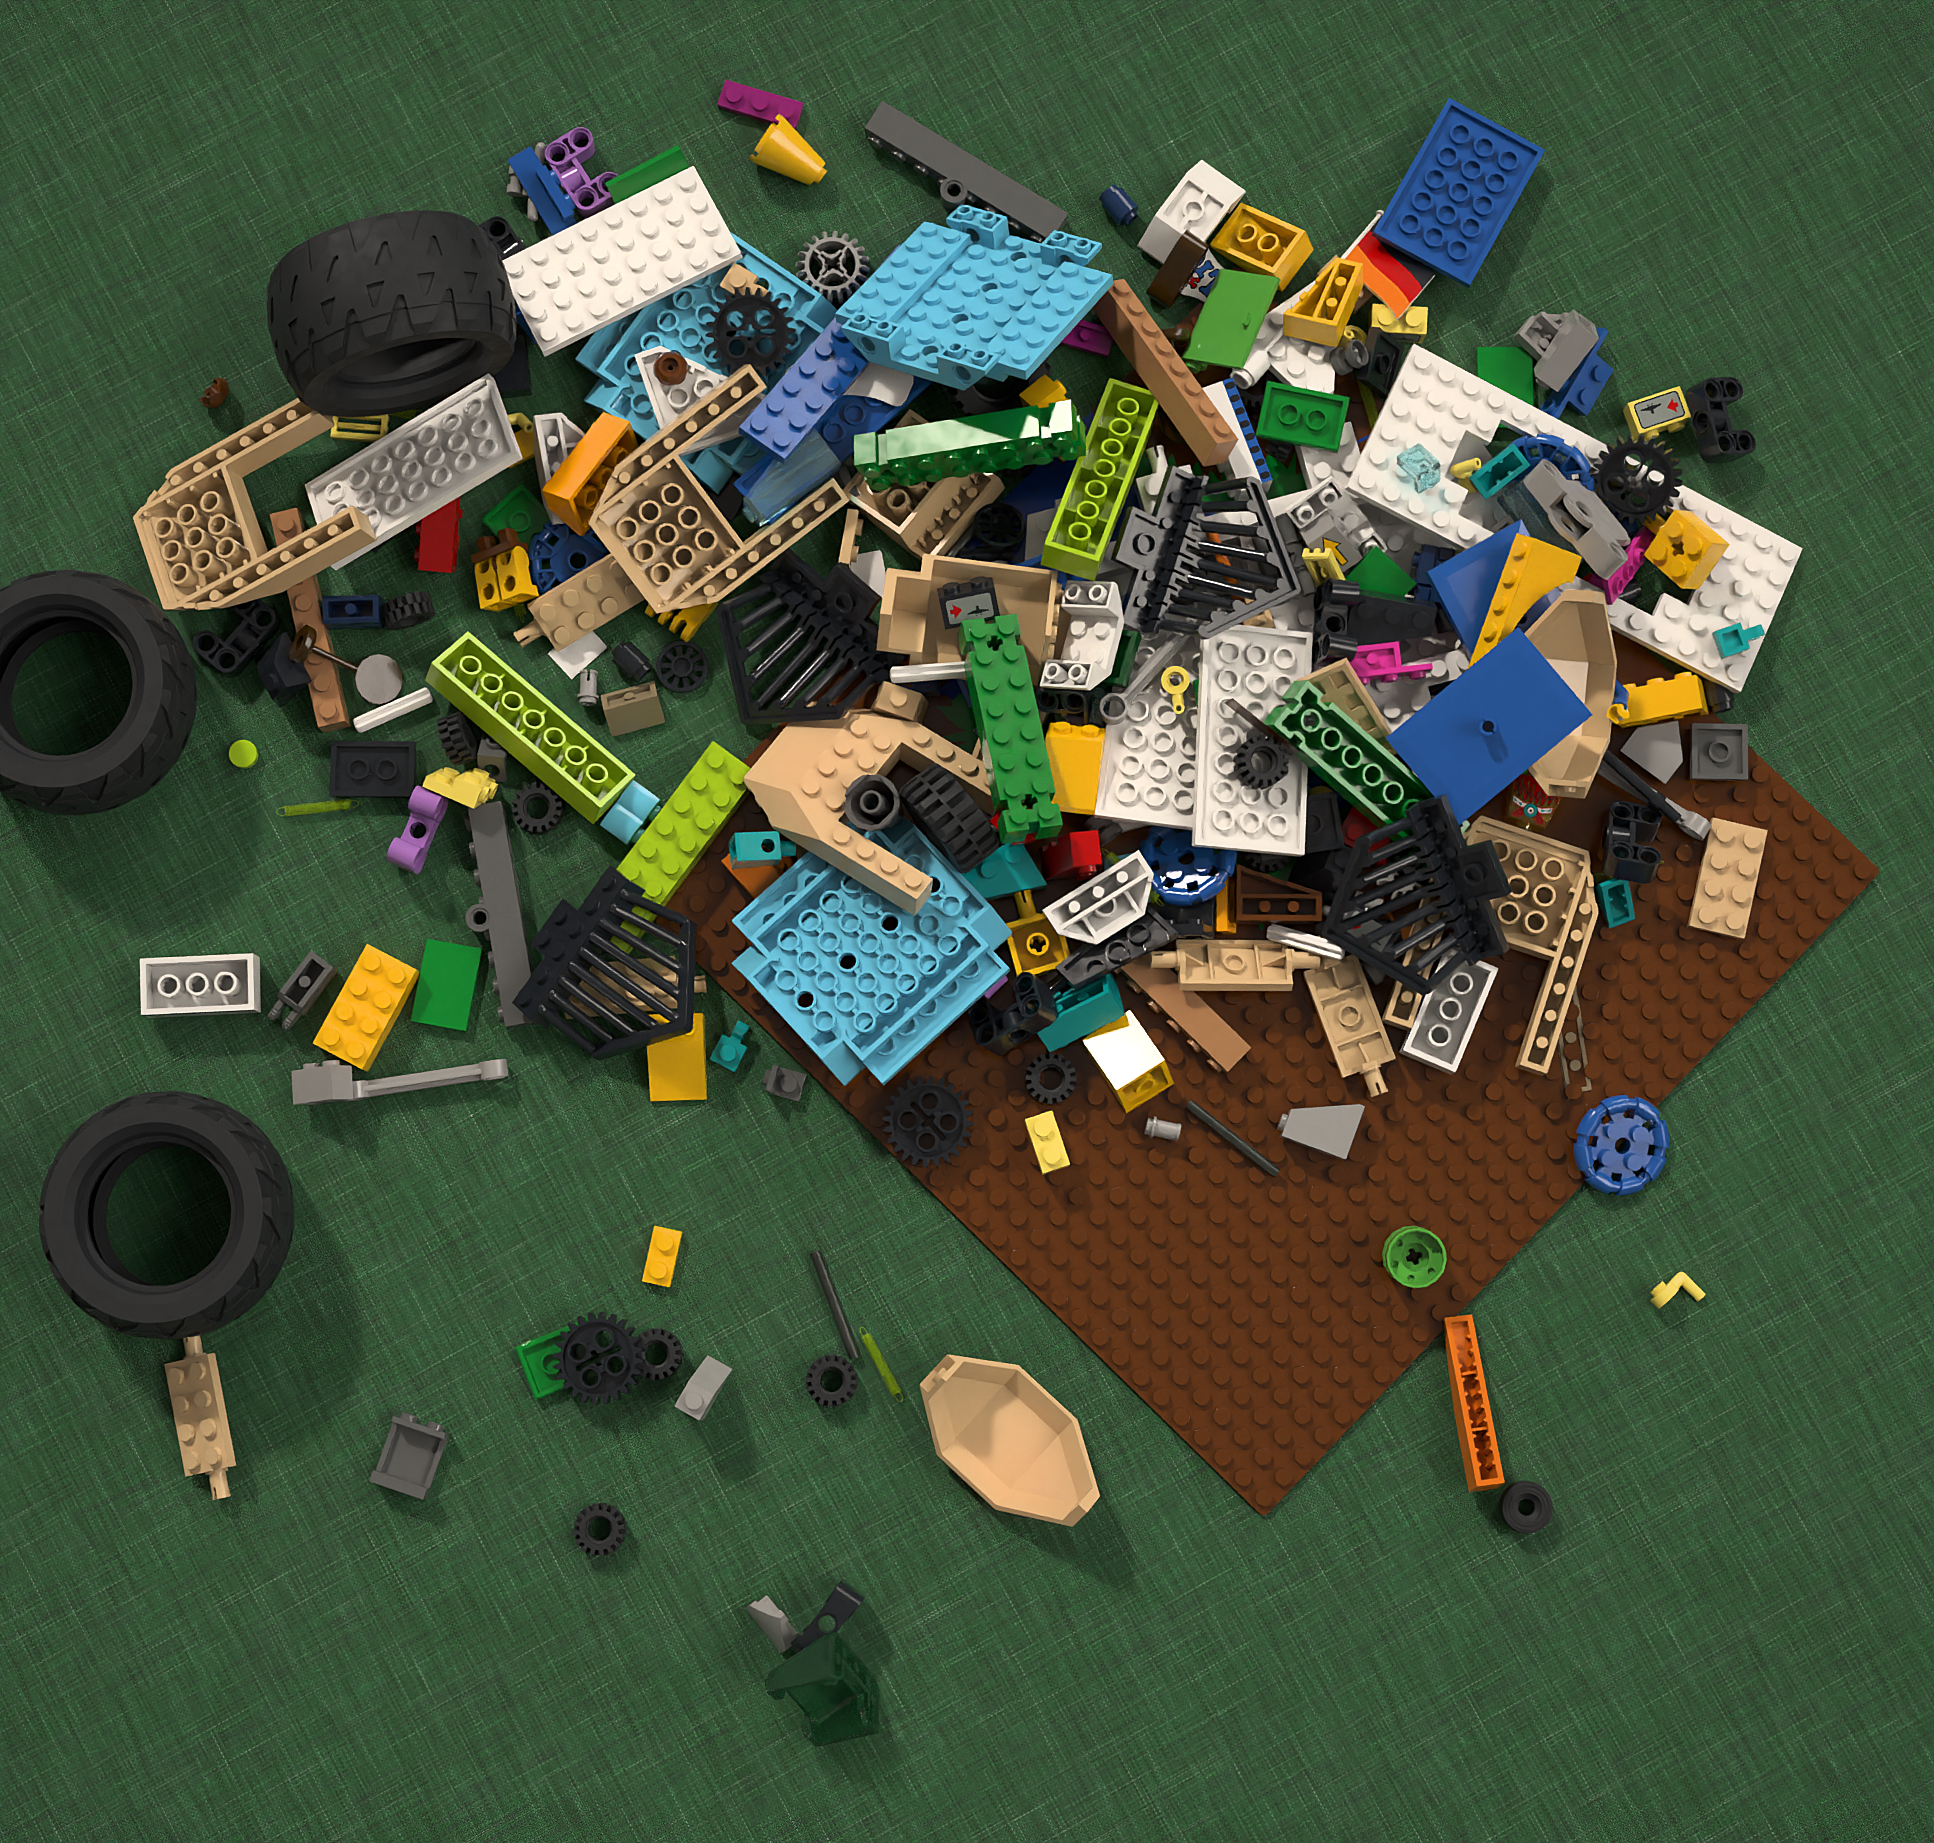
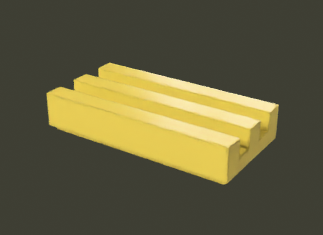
M388 414L368 417H332L335 424L331 428L330 437L332 439L376 442L388 433ZM339 418L381 421V425L338 422ZM338 429H349V430L374 431V432H380V435H377V434H364V433H352V432H340V431H337V430H338Z
M1309 548L1303 550L1302 558L1316 587L1325 582L1324 578L1326 580L1329 578L1345 580L1331 548H1325L1324 553H1322L1320 548H1315L1314 553H1311ZM1316 561H1318L1321 571L1319 570Z

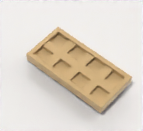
M1347 658L1296 680H1308L1324 694L1320 699L1321 702H1333L1392 755L1397 754L1396 750L1385 739L1392 733L1391 729Z
M1712 818L1710 820L1712 827L1707 834L1687 927L1743 940L1746 934L1768 830Z

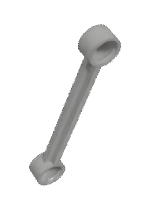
M1203 592L1205 594L1217 596L1216 594L1211 592ZM1193 602V607L1197 608L1199 603ZM1188 617L1183 621V623L1201 625L1204 622L1203 620ZM1173 632L1130 678L1127 688H1121L1117 693H1110L1102 698L1099 707L1101 719L1110 725L1122 723L1127 717L1128 705L1192 636ZM1109 701H1118L1122 704L1124 712L1118 717H1109L1104 713L1103 708Z
M1601 760L1596 772L1597 774L1648 805V800ZM1666 798L1665 801L1682 815L1675 822L1679 825V828L1691 837L1703 840L1712 824L1701 815L1687 811Z
M507 1059L490 1060L473 1065L374 1080L352 1081L353 1100L341 1102L479 1080L505 1078L509 1076Z

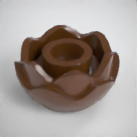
M664 352L655 360L653 373L659 382L665 386L678 385L685 380L689 369L688 363L677 352ZM669 366H672L673 369H672V370H668V367H669Z
M223 377L214 378L213 384L205 389L204 396L199 399L203 403L202 406L210 409L218 408L230 392L227 381Z

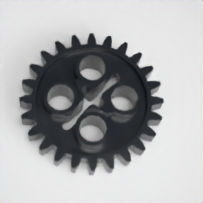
M746 287L745 295H742L739 289H735V298L725 294L726 304L716 302L720 311H710L715 321L706 322V325L712 327L713 332L705 335L706 337L713 338L714 342L710 343L708 348L717 349L713 358H723L720 364L722 368L730 364L731 374L735 373L742 366L750 364L756 373L757 370H760L763 376H767V367L777 371L775 362L778 361L785 364L786 361L782 357L783 353L792 354V351L787 348V344L796 343L794 339L789 338V334L796 332V329L789 328L788 324L795 319L794 317H785L790 308L783 307L780 309L779 305L782 299L777 298L771 301L773 293L770 291L762 297V288H757L755 295H752L750 287ZM762 310H767L771 315V321L766 326L760 325L757 321V315ZM736 311L740 312L743 316V323L737 328L730 324V316ZM749 325H752V328L755 330L775 329L776 331L775 334L754 335L752 341H750L749 336H727L728 331H747L750 328ZM764 338L770 339L773 344L772 350L768 354H763L759 349V343ZM738 339L743 341L745 345V351L739 356L735 355L731 349L733 342Z
M1629 433L1627 442H1624L1619 436L1616 440L1617 446L1610 442L1607 443L1606 447L1609 453L1602 450L1599 452L1598 455L1603 461H1594L1593 466L1598 470L1592 471L1590 476L1598 479L1594 481V489H1599L1596 495L1600 499L1603 498L1602 502L1606 507H1610L1609 511L1612 514L1615 512L1619 513V522L1625 516H1628L1630 524H1633L1635 517H1639L1641 524H1644L1648 515L1655 521L1656 512L1658 511L1660 514L1665 515L1666 508L1664 505L1673 507L1675 502L1671 497H1679L1680 491L1674 488L1682 486L1683 483L1682 480L1675 478L1682 475L1683 472L1682 469L1674 468L1679 464L1680 460L1679 458L1670 459L1674 450L1664 451L1665 441L1655 445V436H1652L1649 441H1644V434L1641 433L1638 440H1634L1633 435ZM1630 454H1636L1640 457L1641 463L1631 465L1627 462L1626 457ZM1652 459L1653 462L1643 472L1641 481L1638 480L1634 484L1626 498H1621V494L1629 487L1632 477H1636L1646 461ZM1653 470H1658L1663 474L1664 478L1661 481H1654L1650 478L1649 473ZM1618 476L1623 479L1624 485L1614 487L1610 484L1609 479ZM1637 492L1643 493L1647 501L1637 503L1633 500L1632 495Z
M919 1076L915 1086L908 1080V1089L906 1091L899 1086L897 1087L900 1094L899 1097L890 1095L889 1098L894 1105L884 1107L891 1115L882 1117L883 1121L890 1123V1126L884 1128L883 1132L892 1133L893 1135L887 1140V1143L896 1142L897 1146L893 1152L897 1153L903 1150L902 1160L905 1161L909 1156H912L914 1166L918 1163L919 1159L923 1160L924 1168H927L929 1160H933L936 1167H939L940 1158L950 1163V1153L959 1157L960 1155L956 1148L958 1146L962 1148L967 1147L966 1143L962 1140L963 1137H972V1134L966 1131V1128L974 1126V1123L967 1121L966 1118L973 1115V1111H965L964 1109L970 1101H960L963 1091L961 1090L954 1094L952 1092L954 1083H951L947 1088L944 1087V1078H941L938 1084H934L932 1076H929L928 1083H923L922 1078ZM927 1094L934 1095L938 1100L936 1107L933 1109H925L921 1104L922 1098ZM912 1102H915L927 1117L932 1115L935 1117L933 1123L946 1137L945 1141H941L929 1126L925 1128L921 1126L923 1119L911 1107ZM905 1113H912L917 1119L916 1124L912 1128H904L900 1123V1119ZM946 1115L953 1116L957 1122L955 1128L950 1131L944 1130L940 1126L941 1119ZM924 1134L932 1135L935 1138L933 1148L926 1150L920 1147V1137Z
M594 1312L588 1313V1321L583 1316H578V1326L569 1322L568 1327L571 1332H560L561 1336L565 1339L564 1342H555V1345L561 1348V1352L553 1354V1357L560 1359V1363L555 1364L553 1368L562 1370V1373L556 1377L557 1380L566 1379L567 1382L564 1384L563 1389L574 1388L571 1397L574 1398L582 1394L581 1402L583 1403L588 1402L590 1397H592L593 1405H598L602 1397L604 1404H610L611 1395L616 1401L621 1400L620 1391L630 1394L631 1391L628 1384L638 1385L634 1375L644 1373L641 1369L637 1368L638 1364L646 1363L645 1359L638 1358V1354L645 1351V1348L637 1347L636 1345L642 1338L632 1337L636 1329L635 1327L625 1329L626 1319L616 1323L617 1314H611L608 1320L606 1312H600L598 1319ZM604 1331L609 1332L612 1338L610 1345L607 1347L603 1346L600 1341V1336ZM579 1344L584 1345L586 1348V1355L581 1360L575 1354V1349ZM621 1346L622 1349L602 1358L601 1363H592L580 1371L577 1370L579 1365L597 1358V1353H607L615 1347ZM616 1357L621 1358L624 1364L622 1371L619 1373L615 1372L612 1367V1362ZM592 1369L598 1374V1381L595 1385L589 1384L587 1380V1374Z

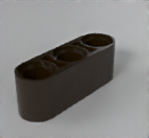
M1186 230L1173 247L1147 289L1146 294L1169 310L1184 290L1210 246Z

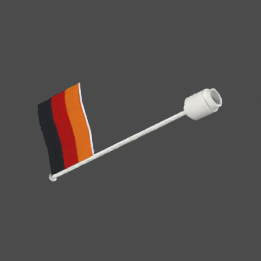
M1378 210L1376 211V217L1348 248L1341 259L1363 263V285L1390 309L1398 321L1434 278L1435 274L1432 268L1372 236L1384 214V211ZM1284 325L1263 349H1251L1243 370L1232 368L1230 376L1231 378L1233 377L1238 387L1247 389L1249 386H1254L1270 367L1267 352L1284 333Z

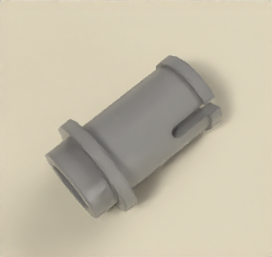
M587 669L580 670V693L577 694L580 705L594 706L596 701L599 700V696L596 694L598 675L596 670L590 669L589 681H587Z
M1153 1116V1118H1147L1144 1134L1149 1135V1138L1156 1136L1177 1142L1181 1124L1158 1120L1157 1116Z

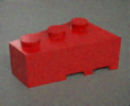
M1098 830L1068 833L1057 839L1058 845H1056V842L1048 843L1049 846L1040 847L1042 875L1045 881L1077 877L1078 881H1089L1095 875H1099L1102 860Z

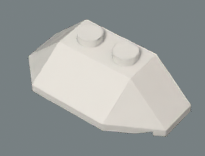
M563 413L535 415L533 417L534 455L543 505L553 525L564 524L565 522L548 508L542 489L545 483L559 469L561 463L574 450L576 444L585 436V433L569 421Z
M1138 850L1042 911L1058 935L1097 945L1144 916L1154 873Z

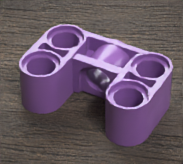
M578 127L550 143L545 150V157L549 168L554 170L560 179L561 184L559 186L564 194L568 193L576 210L582 217L589 218L615 205L610 193L604 191V188L606 187V182L618 175L613 172H606L590 180L581 163L593 156L595 143L588 129ZM581 139L589 141L585 147L579 148L575 146ZM558 153L565 155V158L560 162L552 160ZM586 198L594 199L593 204L588 207L582 206L581 202Z
M418 785L415 787L408 803L411 816L401 838L395 837L387 852L386 860L390 864L414 874H418L421 871L430 844L448 806V799L445 796ZM420 825L425 826L426 834L422 838H414V829Z

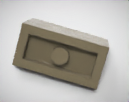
M654 681L600 695L612 736H618L665 722Z

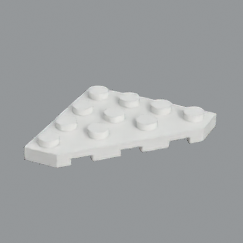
M1315 281L1266 314L1252 348L1263 349L1284 325L1283 313L1288 308L1292 309L1299 301V296L1304 291L1308 292L1315 284ZM1283 333L1267 352L1270 361L1268 369L1285 385L1333 394L1335 370L1331 366L1329 355L1336 347L1285 336Z
M658 346L634 355L660 429L728 377L706 369L705 366L685 358L689 368L685 380L678 385L665 386L654 376L653 366L659 355L671 350ZM669 366V367H668V370H672V369H673L672 366ZM758 393L678 456L681 457L742 436L738 433L739 427L766 395Z

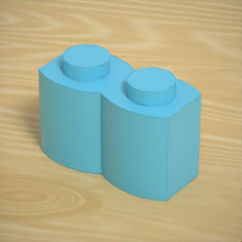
M633 780L600 825L627 846H630L632 843L636 844L645 832L643 828L649 820L653 821L661 811L660 805L662 801Z

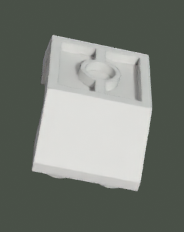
M1201 160L1186 173L1156 213L1137 247L1163 265L1173 247L1186 230L1205 242L1226 213H1231L1246 191Z
M1329 476L1285 508L1286 513L1300 530L1325 511H1328L1333 518L1339 516L1347 527L1345 532L1347 534L1352 532L1361 544L1357 549L1362 558L1374 545L1378 546L1383 552L1388 549L1363 511L1347 491L1344 490L1339 481L1332 476ZM1357 563L1343 572L1344 577Z
M1067 580L1060 607L1072 615L1061 658L1060 660L1047 659L1040 686L1042 688L1091 690L1111 675L1125 622L1118 585L1115 582Z

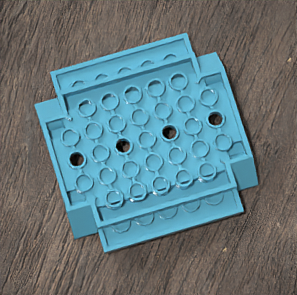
M961 204L946 218L947 224L951 229L924 221L835 313L836 323L843 324L841 327L843 334L869 362L964 391L984 376L1002 382L1009 375L1027 380L1113 285V275L1084 267L1102 249V243L1056 230L1042 243H1036L1009 235L1006 216Z
M731 233L743 257L735 263L757 275L758 281L767 282L769 285L768 291L773 293L771 301L781 298L782 301L779 308L789 307L790 309L785 314V317H794L795 319L788 324L789 328L796 329V332L789 334V338L794 339L796 343L787 344V348L792 351V354L783 353L782 357L786 363L775 362L777 371L767 367V376H763L760 370H757L758 376L766 385V388L760 393L767 396L785 375L786 370L796 363L831 323L838 310L822 294ZM733 263L595 331L575 358L579 364L601 378L583 401L601 414L604 412L630 421L634 433L646 441L660 430L636 362L635 354L662 346L672 352L681 354L684 358L705 366L706 369L726 377L731 376V365L728 364L722 368L720 364L723 358H713L717 349L708 348V345L714 342L713 338L706 337L705 334L713 332V328L706 325V322L715 321L710 311H720L716 302L726 304L725 294L735 298V296L720 288L722 280ZM762 310L758 313V323L762 326L769 324L771 315L767 310ZM736 311L730 316V324L736 328L741 326L743 316L740 312ZM749 325V330L737 331L733 337L749 336L750 341H752L754 335L775 334L776 331L775 329L755 330L752 328V325ZM768 338L762 339L759 343L760 351L763 354L771 352L773 347L771 340ZM735 340L731 346L732 352L737 356L743 354L745 351L743 341ZM740 436L681 456L680 459L697 481L718 495L734 471L742 476L767 453L745 437Z
M905 817L895 827L876 831L862 830L850 821L846 826L930 878L940 882L939 890L931 893V896L915 916L808 851L732 920L734 925L752 943L746 951L732 962V965L765 1001L781 1015L844 1086L856 1077L865 1066L884 1086L1010 971V968L997 956L994 950L1013 934L1012 931L979 892L924 834ZM888 917H894L898 920V926L893 931H887L882 926L883 921ZM846 955H852L856 958V964L851 969H844L840 965L841 959ZM804 993H809L814 998L812 1005L806 1008L799 1006V997Z

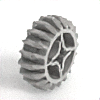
M836 230L833 231L832 237H828L827 233L823 231L821 240L813 235V245L807 242L804 243L803 246L806 252L799 251L798 258L802 261L796 262V269L801 270L796 273V276L826 297L831 304H833V298H838V303L842 305L844 303L843 296H847L849 299L853 295L852 291L856 292L861 287L859 284H864L867 281L864 275L870 273V268L866 266L869 263L868 256H862L865 253V248L863 246L857 247L858 240L854 238L848 242L849 236L847 233L838 238ZM832 249L838 250L832 255L824 252ZM848 256L855 263V270L851 277L844 268ZM814 259L818 261V265L822 268L817 280L814 279L810 272ZM837 265L838 270L831 269L828 271V266L834 267ZM837 281L842 284L839 286H827L830 282Z

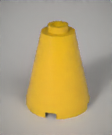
M778 114L775 118L779 121L778 125L773 123L769 126L754 149L758 155L755 157L752 154L748 160L811 186L813 181L819 184L827 172L823 168L825 162L781 114Z

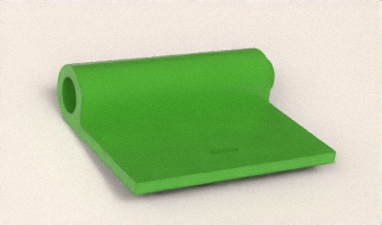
M1226 269L1218 271L1181 357L1190 372L1199 373V371H1205L1208 364L1243 370L1281 279L1273 276Z

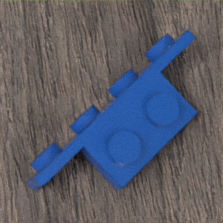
M531 147L509 158L508 163L552 236L577 224L574 219V212L572 211L576 208L568 193L562 194L558 187L561 181L554 170L548 171L547 167L541 164Z
M1596 328L1599 337L1598 341L1559 391L1552 390L1548 399L1541 405V411L1558 419L1567 404L1579 415H1588L1614 370L1596 355L1608 334L1605 328Z

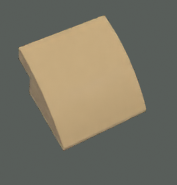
M910 409L895 428L930 422ZM858 471L845 486L843 492L850 500L848 502L922 562L923 554L945 556L972 524L977 512L985 505L993 503L1005 487L1000 478L993 473L980 472L969 474L964 478L949 477L943 478L938 482H918L912 486H902L897 482L892 483V487L886 490L878 491L871 490L865 482L864 475H861ZM854 485L860 494L856 497L849 493Z

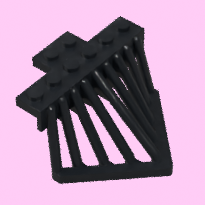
M1173 465L1167 466L1152 515L1133 506L1127 507L1110 559L1133 570L1122 604L1125 621L1124 627L1137 631L1144 636L1158 634L1160 629L1196 636L1202 640L1209 639L1301 592L1300 584L1259 479L1249 476L1207 484L1209 477L1206 475L1194 476ZM1246 489L1250 499L1215 502L1201 501L1202 497L1206 495ZM1251 512L1255 513L1260 526L1204 521L1196 518V515L1198 513ZM1191 531L1261 538L1266 541L1270 552L1207 541L1192 534ZM1189 548L1269 564L1276 568L1279 578L1205 560L1185 549ZM1180 565L1276 590L1268 593L1262 589H1253L1196 575L1181 568ZM1175 581L1254 601L1244 604L1240 600H1231L1187 590L1176 584ZM1170 597L1194 603H1199L1207 606H1212L1220 609H1225L1232 612L1226 615H1222L1218 611H1210L1205 609L1179 605L1173 603L1170 600ZM1164 614L1178 615L1210 623L1206 625H1193L1167 620Z
M789 547L779 554L770 571L761 574L759 579L764 584L720 604L716 611L740 721L744 725L841 719L877 682L882 685L884 681L888 682L891 680L890 669L896 666H903L910 655L877 650L879 626L869 617L882 598L842 562L835 564L825 580ZM771 592L777 594L772 600L735 622L733 610ZM786 603L790 605L784 615L741 649L738 636L743 630ZM801 615L802 618L795 630L747 675L744 662ZM815 627L814 632L802 650L755 701H752L750 691L754 684ZM826 639H829L822 652L777 700L772 702L769 709H762ZM840 649L841 652L837 660L795 701L793 708H784ZM853 660L852 668L818 700L816 706L807 707ZM864 671L867 673V677L842 702L837 705H830Z
M1446 794L1418 801L1405 811L1407 817L1361 835L1356 839L1322 929V936L1420 995L1431 993L1465 961H1467L1469 967L1474 966L1481 959L1504 954L1510 949L1490 902L1492 899L1507 896L1512 892L1491 840L1467 846ZM1405 829L1413 830L1412 834L1368 853L1372 844ZM1411 846L1420 847L1415 852L1359 876L1362 867L1371 866L1373 863ZM1424 862L1427 864L1422 868L1351 898L1353 890L1361 889L1370 883L1413 864ZM1429 878L1433 879V882L1342 921L1345 913L1351 912L1360 906L1415 882ZM1436 895L1440 896L1439 899L1364 936L1355 937L1347 932L1354 927L1417 900ZM1442 912L1447 913L1446 916L1386 951L1380 952L1370 946L1430 915ZM1453 927L1454 932L1412 964L1404 966L1394 960L1437 933ZM1460 944L1461 950L1431 978L1427 980L1418 974L1452 947Z
M611 865L600 877L579 909L565 899H562L531 942V945L544 958L512 1002L530 1020L547 1029L550 1024L598 1061L688 1034L693 1029L697 924L688 917L643 897L642 895L646 890L632 882ZM638 906L679 925L680 937L633 913L631 910ZM624 921L679 949V962L622 928V923ZM612 937H617L678 974V987L621 950L611 941ZM602 951L677 1001V1012L609 964L600 956ZM593 966L670 1022L661 1024L595 976L590 971V968ZM584 981L648 1029L638 1031L637 1028L630 1025L587 993L580 985V982ZM573 995L626 1036L617 1038L572 1004L569 999L570 996ZM560 1010H563L604 1041V1043L598 1045L592 1043L559 1016Z

